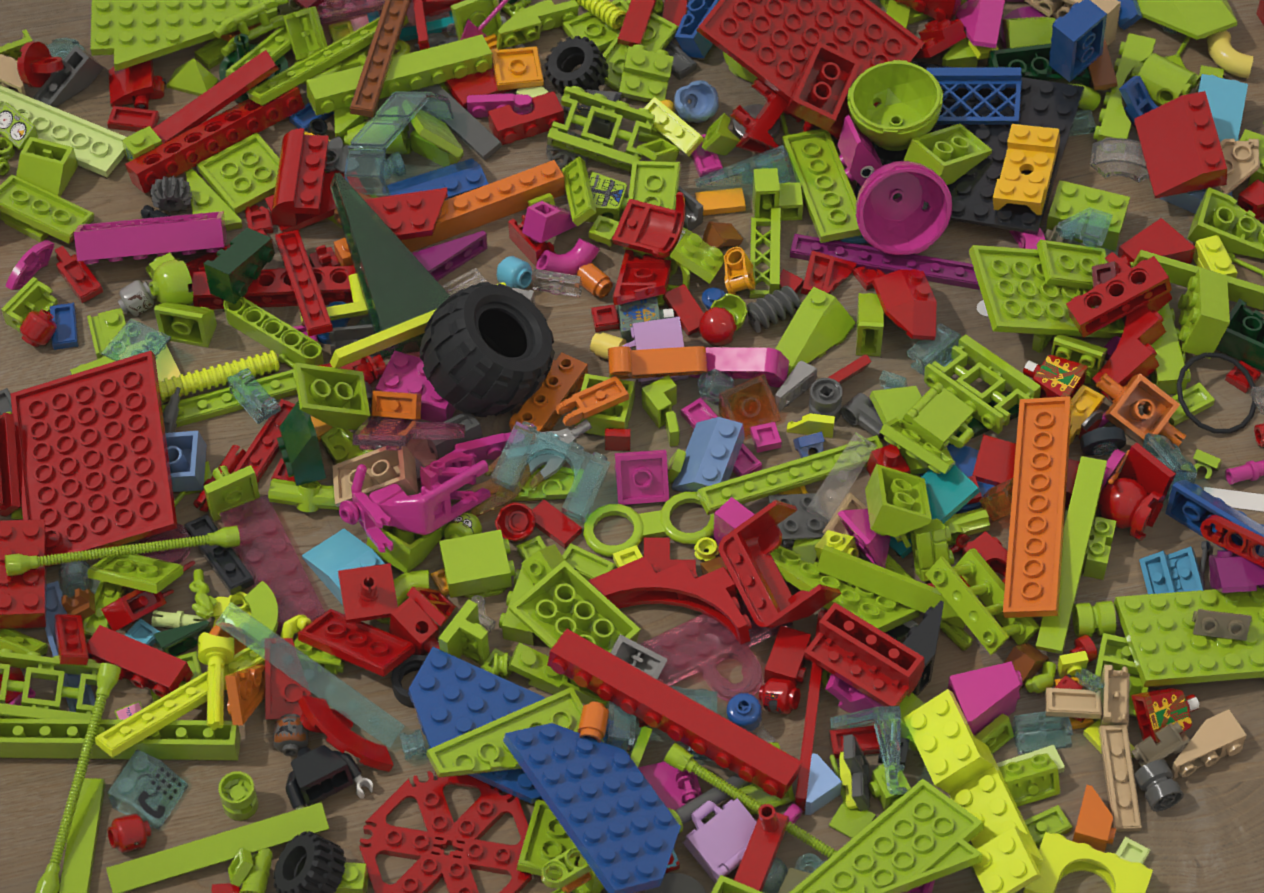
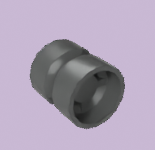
M831 378L816 380L810 388L809 414L834 416L835 421H837L841 415L843 395L840 383Z
M1160 759L1149 762L1138 769L1134 775L1140 789L1146 792L1145 798L1153 811L1166 810L1177 804L1184 796L1178 782L1173 781V773L1165 760Z

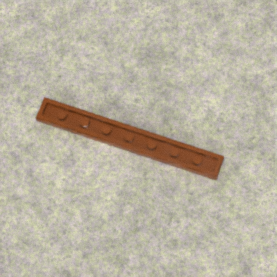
M385 0L350 106V114L374 117L411 0Z

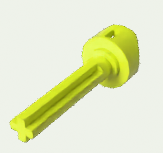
M204 632L198 638V659L204 665H208L207 726L211 730H216L217 728H223L224 666L234 660V637H220Z

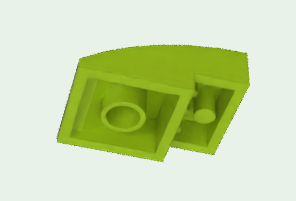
M1103 633L1091 690L1101 691L1104 665H1112L1113 670L1116 671L1127 667L1129 674V715L1136 716L1131 695L1148 692V687H1143L1126 638Z

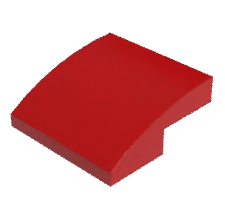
M152 59L119 71H115L114 67L108 71L111 107L134 103V96L155 92Z

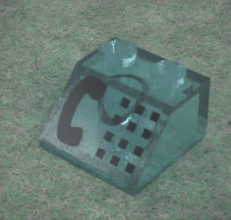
M137 749L107 794L113 809L126 815L138 814L143 821L147 820L151 827L159 830L188 785L161 760Z

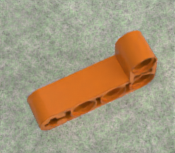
M619 346L608 349L610 378L617 376L623 380L707 373L706 347L703 346L631 350L630 347Z

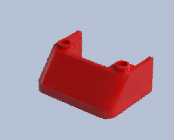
M774 500L732 530L719 543V553L754 622L764 628H773L809 617L841 595L839 589L819 584L810 591L802 590L792 596L771 553L782 543V533L778 524L795 513L797 508L794 505Z

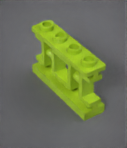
M577 86L565 87L561 105L569 107L570 111L565 125L553 121L552 128H550L547 136V145L631 172L633 161H641L643 156L636 148H633L638 132L642 131L650 134L655 123V115L644 108L635 109L629 107V104L623 101L614 102L608 100L602 94L595 93L592 95L586 93L584 89ZM578 103L591 107L587 118L575 114ZM594 116L615 123L610 140L588 133ZM623 118L636 122L632 133L620 129ZM572 123L584 127L581 138L568 134ZM616 138L629 142L626 153L613 149Z
M966 334L959 339L958 347L956 345L952 347L951 358L953 361L947 366L943 367L936 361L932 365L929 363L925 366L924 382L929 388L937 382L941 383L946 390L975 410L972 414L975 419L997 434L1002 432L1003 425L1007 426L1009 424L1010 413L1008 410L1016 404L1019 405L1020 399L1040 398L1041 386ZM967 363L972 366L970 370L964 368ZM954 374L959 376V378L956 381L950 378ZM977 378H981L991 387L980 393L970 384ZM1005 390L1012 392L1007 397L1001 394ZM992 400L997 403L994 408L988 405Z
M0 649V674H3L0 692V718H92L94 706L82 704L85 684L97 686L96 676L100 663L88 659L87 665L60 664L59 655L51 658L43 657L42 654L37 652L19 654L11 649ZM10 667L25 668V681L9 680ZM64 674L81 675L79 688L63 686ZM31 678L58 681L55 701L28 698ZM7 691L23 692L21 706L5 704ZM61 697L77 699L76 712L60 710Z

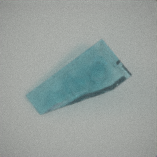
M781 145L694 179L697 187L753 184V169L778 168L779 183H785L791 180L790 176L795 174L789 155L784 146Z

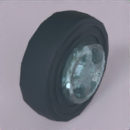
M1119 427L1097 428L1080 437L1081 450L1086 455H1106L1126 445L1125 432Z

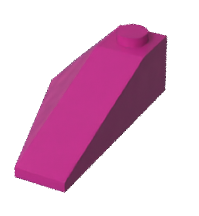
M968 0L959 7L956 19L962 21L964 30L967 31L966 36L972 45L996 48L1003 19L1005 0Z

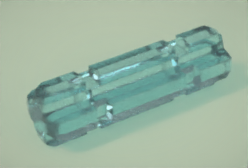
M1082 668L1081 672H1076L1075 677L1079 678L1078 683L1093 692H1098L1099 688L1103 689L1105 686L1101 682V677L1086 668Z

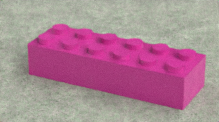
M224 211L82 224L78 225L74 231L77 261H84V264L98 263L99 259L108 258L109 262L122 261L123 257L133 256V259L148 258L147 254H157V257H160L169 252L172 254V252L181 251L182 255L195 254L196 250L206 249V252L209 253L218 252L221 247H225L227 234Z

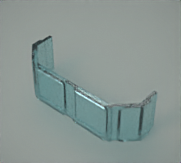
M394 92L379 108L376 116L371 121H368L350 142L344 174L348 186L352 190L366 195H389L390 192L383 177L386 149L420 109L437 119L453 120L454 116L448 97L432 92Z

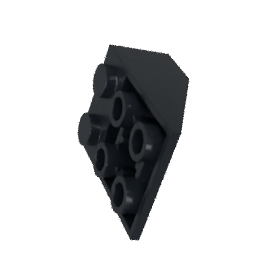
M940 601L934 608L930 607L926 611L923 621L919 625L915 624L910 629L907 639L902 643L924 657L922 676L912 692L916 696L923 691L932 678L944 606L943 601Z

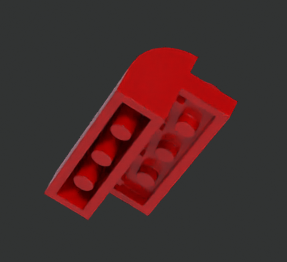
M304 128L291 130L284 135L271 212L272 225L297 226L298 214L319 215L329 148V136L305 135Z
M835 602L819 621L820 632L804 651V657L892 712L896 710L906 695L910 696L924 670V657Z

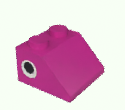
M846 116L838 141V148L841 152L839 158L846 167L845 172L851 181L856 180L862 187L865 180L883 165L872 142L860 132L851 116Z

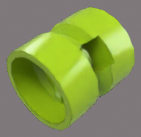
M1112 601L1096 602L1094 606H1091L1089 602L1074 604L1072 620L1074 633L1077 638L1083 635L1092 637L1094 632L1099 636H1102L1103 633L1115 635L1116 614Z
M241 771L225 775L218 787L225 814L235 821H244L251 818L258 809V798L252 778Z

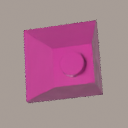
M868 509L841 510L837 513L848 535L854 537L857 548L871 563L885 568L891 538L889 535L882 536L870 529Z

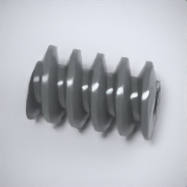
M783 286L781 290H775L772 294L765 295L764 298H758L756 302L748 303L747 315L754 331L760 333V324L765 329L770 327L768 320L773 325H776L778 323L777 316L782 321L786 320L785 312L790 317H793L795 315L794 308L797 311L801 301L792 288Z

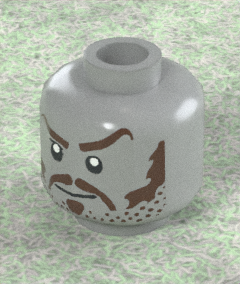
M135 280L120 290L121 299L118 303L125 313L130 311L132 315L139 316L154 306L153 299L156 296L151 295L149 284L146 281L143 283L140 280Z

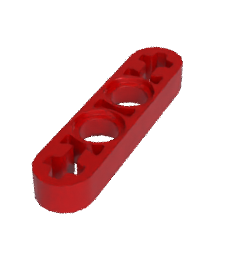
M1211 515L1202 522L1200 531L1205 539L1264 567V557H1260L1255 551L1256 545L1264 547V537L1218 515ZM1212 523L1216 525V533L1212 531L1213 527L1210 526ZM1232 534H1239L1243 539V545H1236L1232 541Z

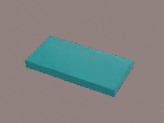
M955 464L946 474L942 472L938 474L930 469L921 477L925 478L931 518L940 519L943 524L980 492L979 488ZM890 536L889 546L902 559L912 552L911 539H909L911 547L906 548L903 541L897 542L895 537Z

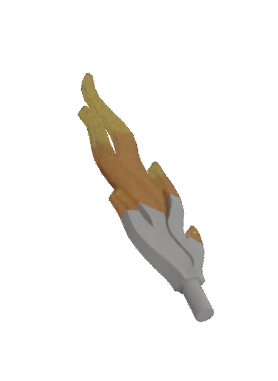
M584 420L571 430L566 428L560 431H547L529 436L524 439V445L531 447L514 449L496 458L488 466L489 471L485 472L484 475L490 476L503 465H505L504 468L490 480L465 490L476 492L481 488L490 490V495L495 494L492 499L475 507L471 514L478 517L511 502L521 492L531 475L543 465L545 467L530 482L531 489H535L541 482L557 473L565 463L572 446L577 442L576 438L592 428L588 420Z

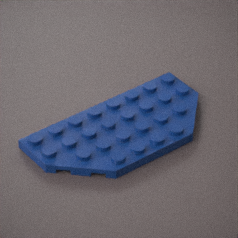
M432 647L408 691L410 700L417 712L422 732L427 739L429 749L546 698L435 647ZM607 725L603 741L622 748L627 734ZM522 768L467 774L530 804L535 803L537 799L542 800L541 795Z
M554 723L505 733L503 742L608 893H636L661 885L681 826L625 750L602 741L599 743L597 739L589 736L579 738L580 733Z

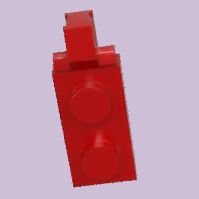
M63 246L54 250L59 261L56 264L59 273L81 303L103 293L101 284L83 261H77V255L70 256Z

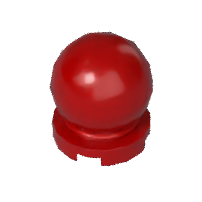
M1126 477L1117 478L1113 484L1108 482L1100 492L1098 507L1103 518L1115 520V527L1121 529L1130 528V536L1142 541L1146 537L1143 531L1147 526L1153 527L1163 508V504L1159 503V501H1163L1165 496L1156 491L1148 495L1145 487L1137 481Z

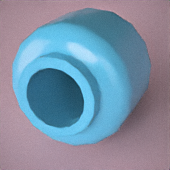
M508 256L499 263L497 267V280L499 283L505 282L508 287L524 289L532 282V267L528 262L515 256Z

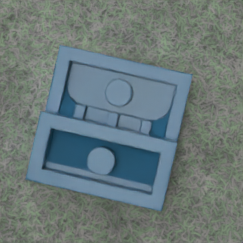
M1191 546L1168 555L1161 551L1139 559L1148 594L1205 590L1195 551Z

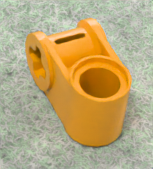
M730 248L724 255V280L728 293L735 295L736 292L741 290H754L755 280L751 260L742 248Z

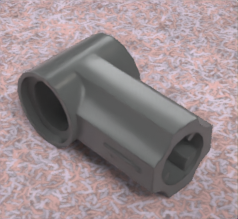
M858 393L841 408L842 417L850 425L855 426L858 424L873 436L877 435L879 439L885 437L880 433L883 427L881 419L872 401L865 394Z

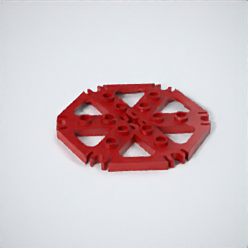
M428 771V781L425 783L420 782L417 775L413 777L415 787H412L410 779H408L365 821L366 825L363 827L364 834L372 835L370 839L360 838L361 846L359 848L364 864L367 866L368 876L374 893H428L442 878L448 893H479L471 869L510 875L512 877L511 881L499 893H519L532 880V875H534L517 870L528 830V823L519 799L517 797L514 799V796L509 793L502 796L500 795L502 790L469 775L438 777L435 772L438 779L434 780L433 773ZM450 784L477 788L481 792L480 797L454 823L443 793L444 788ZM414 798L426 831L391 826L386 822V818L404 799ZM505 813L513 816L521 837L520 841L515 845L480 840ZM448 845H451L454 851H451L449 855H445L443 849H447ZM378 854L417 861L396 883L386 884L382 880L376 857Z

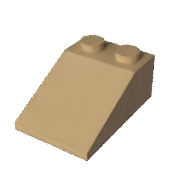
M402 440L332 466L334 498L337 507H339L342 501H352L351 487L356 469L360 464L367 467L362 492L368 497L370 493L391 484H398L406 495L418 494L415 457Z

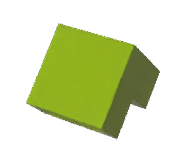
M669 375L642 388L643 409L658 428L664 426L665 412L672 411V406L677 404V385Z

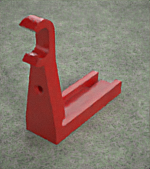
M413 0L420 50L430 48L426 16L432 17L451 11L452 5L464 0Z

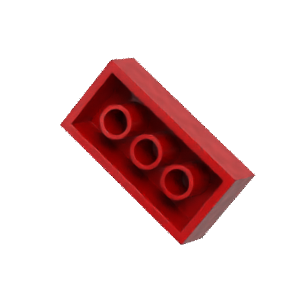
M45 519L0 521V629L46 627V566L40 565L37 569H31L21 575L7 576L5 567V555H36L39 558L40 556H46Z

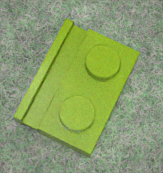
M122 308L101 312L95 317L87 316L97 359L131 346Z

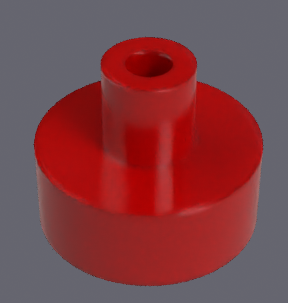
M1083 635L1074 640L1075 648L1069 651L1070 654L1086 651L1088 663L1097 659V649L1088 635Z

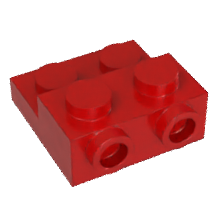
M945 19L940 22L934 20L925 25L926 28L918 32L920 40L924 42V45L913 59L931 58L966 38L962 21L959 19L954 21Z

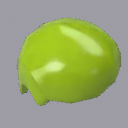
M728 293L712 303L711 308H725L734 316L737 326L735 331L743 326L748 311L746 303L739 296Z

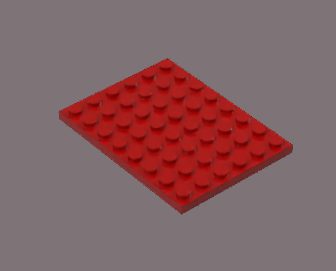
M720 0L696 30L788 102L818 41L861 62L852 84L865 70L877 64L893 60H902L910 63L924 45L922 40L870 0ZM848 93L836 121L827 131L838 140L845 117L851 116L848 107Z
M151 350L10 393L12 414H14V425L16 427L15 439L18 451L17 465L23 520L45 519L46 557L47 555L54 556V554L61 553L64 555V553L68 552L71 554V552L91 551L92 549L98 550L99 548L108 549V547L120 546L178 528L156 358Z

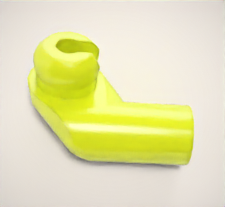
M302 614L287 620L283 624L280 638L293 639L294 634L312 623L311 620Z

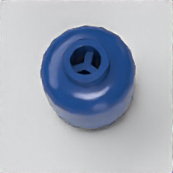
M748 693L735 695L727 705V719L749 732L755 730L762 720V708L759 700Z

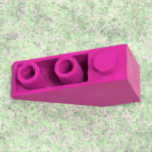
M540 201L527 207L522 233L531 237L533 241L542 243L577 225L572 222L571 212Z

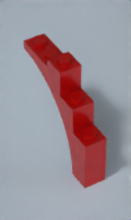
M1113 252L1105 257L1107 263L1115 261L1119 264V273L1127 271L1132 267L1125 257L1121 256L1119 258ZM1170 292L1127 314L1124 331L1116 350L1107 363L1092 378L1095 385L1098 381H1101L1100 378L1106 373L1123 387L1128 384L1133 376L1140 373L1147 377L1160 366L1155 358L1157 352L1151 345L1166 333L1162 324L1164 319L1158 311L1173 299ZM1097 387L1099 392H1101L1111 403H1113V398L1110 397L1103 390H1101L1099 387Z
M646 556L588 580L618 609L641 604L682 606L699 611L717 620L733 634L741 645L751 641L749 630L752 629L751 622L746 614L742 615L740 612L741 608L736 592L737 587L725 567L698 577L694 569L690 570L684 561L659 572L656 565H651Z

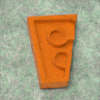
M255 665L225 676L229 699L227 710L229 715H231L233 725H244L264 699L265 665Z

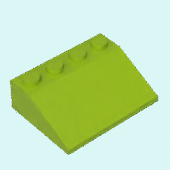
M565 560L509 607V611L551 649L566 629L573 631L608 652H611L620 634L637 643L641 630Z

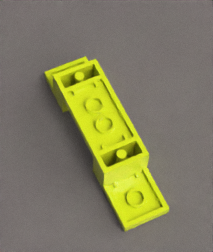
M947 689L903 717L934 785L947 792L954 802L983 822L984 829L971 839L974 848L982 853L983 861L973 865V869L984 892L1015 893L1039 879L1041 875L1037 865L1043 862L1040 852L989 747L973 736L953 692Z

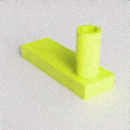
M363 273L348 276L353 303L326 307L331 321L375 313L374 299L368 300ZM300 313L301 324L303 326L304 322Z

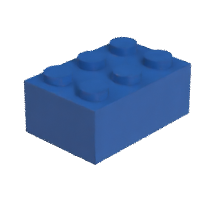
M1082 0L1080 3H1075L1066 15L1058 17L1053 23L1049 66L1069 82L1102 55L1107 13L1091 0Z

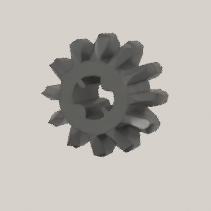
M174 175L171 178L163 176V179H156L151 189L153 206L159 208L160 211L167 210L169 213L171 211L179 212L180 209H187V205L191 204L192 199L189 182L184 181L183 177L175 178Z

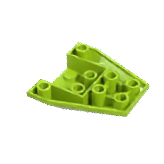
M1137 0L1142 17L1197 40L1237 26V20L1227 0Z

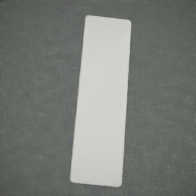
M1204 487V491L1222 499L1232 508L1264 512V494Z

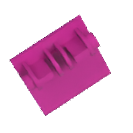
M665 762L638 767L667 808L675 811L702 795L697 775L692 772L689 773L686 770L682 772Z

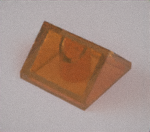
M765 374L719 394V416L743 423L745 437L751 435L750 427L781 421Z

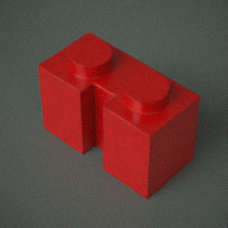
M780 626L765 667L764 683L772 677L792 680L796 686L798 682H803L806 674V667H803L806 660L810 661L804 657V651L811 643V634Z

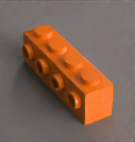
M561 353L557 360H553L551 369L540 389L522 405L518 413L512 415L509 422L511 432L519 431L524 433V444L529 447L536 446L538 443L535 434L551 431L562 415H559L555 410L556 406L561 401L563 402L571 398L573 394L581 390L585 374H588V364L565 353Z

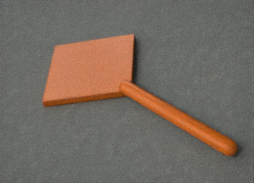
M1129 450L1109 479V484H1113L1119 476V471L1124 465Z

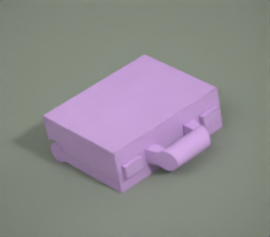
M680 317L633 323L631 335L634 341L623 345L630 348L636 347V350L684 347ZM672 376L671 379L673 381L688 379V376ZM663 377L639 378L638 382H641V385H647Z
M738 798L734 801L731 799L722 807L723 810L711 801L705 802L691 814L697 831L695 829L685 836L686 840L683 842L715 884L720 875L727 876L740 865L757 823ZM713 811L716 816L706 824H703L701 820Z

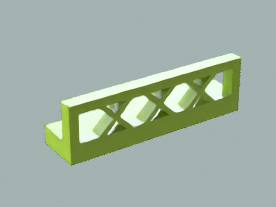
M771 207V218H751L750 260L753 264L755 286L763 281L769 286V290H750V298H764L765 295L779 290L781 208ZM756 226H770V230L762 235L756 230ZM762 243L770 248L764 254L756 249ZM761 262L770 267L763 273L755 268Z

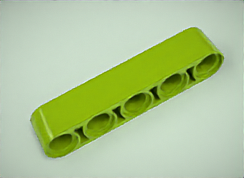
M240 297L236 304L224 300L223 306L226 320L230 326L268 349L273 350L276 354H285L287 359L293 363L324 364L322 347L317 341L244 297Z

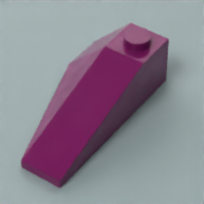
M1218 550L1217 555H1209L1210 587L1222 593L1257 591L1256 585H1258V588H1264V567L1237 554H1233L1229 550Z

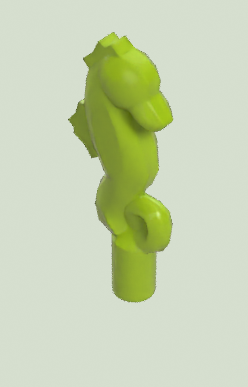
M196 569L193 572L194 581L189 584L190 590L196 593V603L192 605V609L199 617L209 619L213 616L214 612L212 610L217 605V600L211 595L208 596L210 588L204 582V571Z

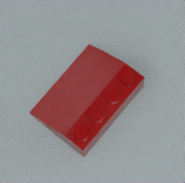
M1205 91L1182 95L1134 119L1155 199L1203 190L1208 187L1213 188L1227 185V165Z

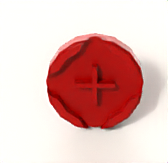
M31 41L23 45L20 50L22 52L21 57H18L17 60L20 79L30 88H41L53 72L64 68L62 58L52 57L47 46L39 41Z

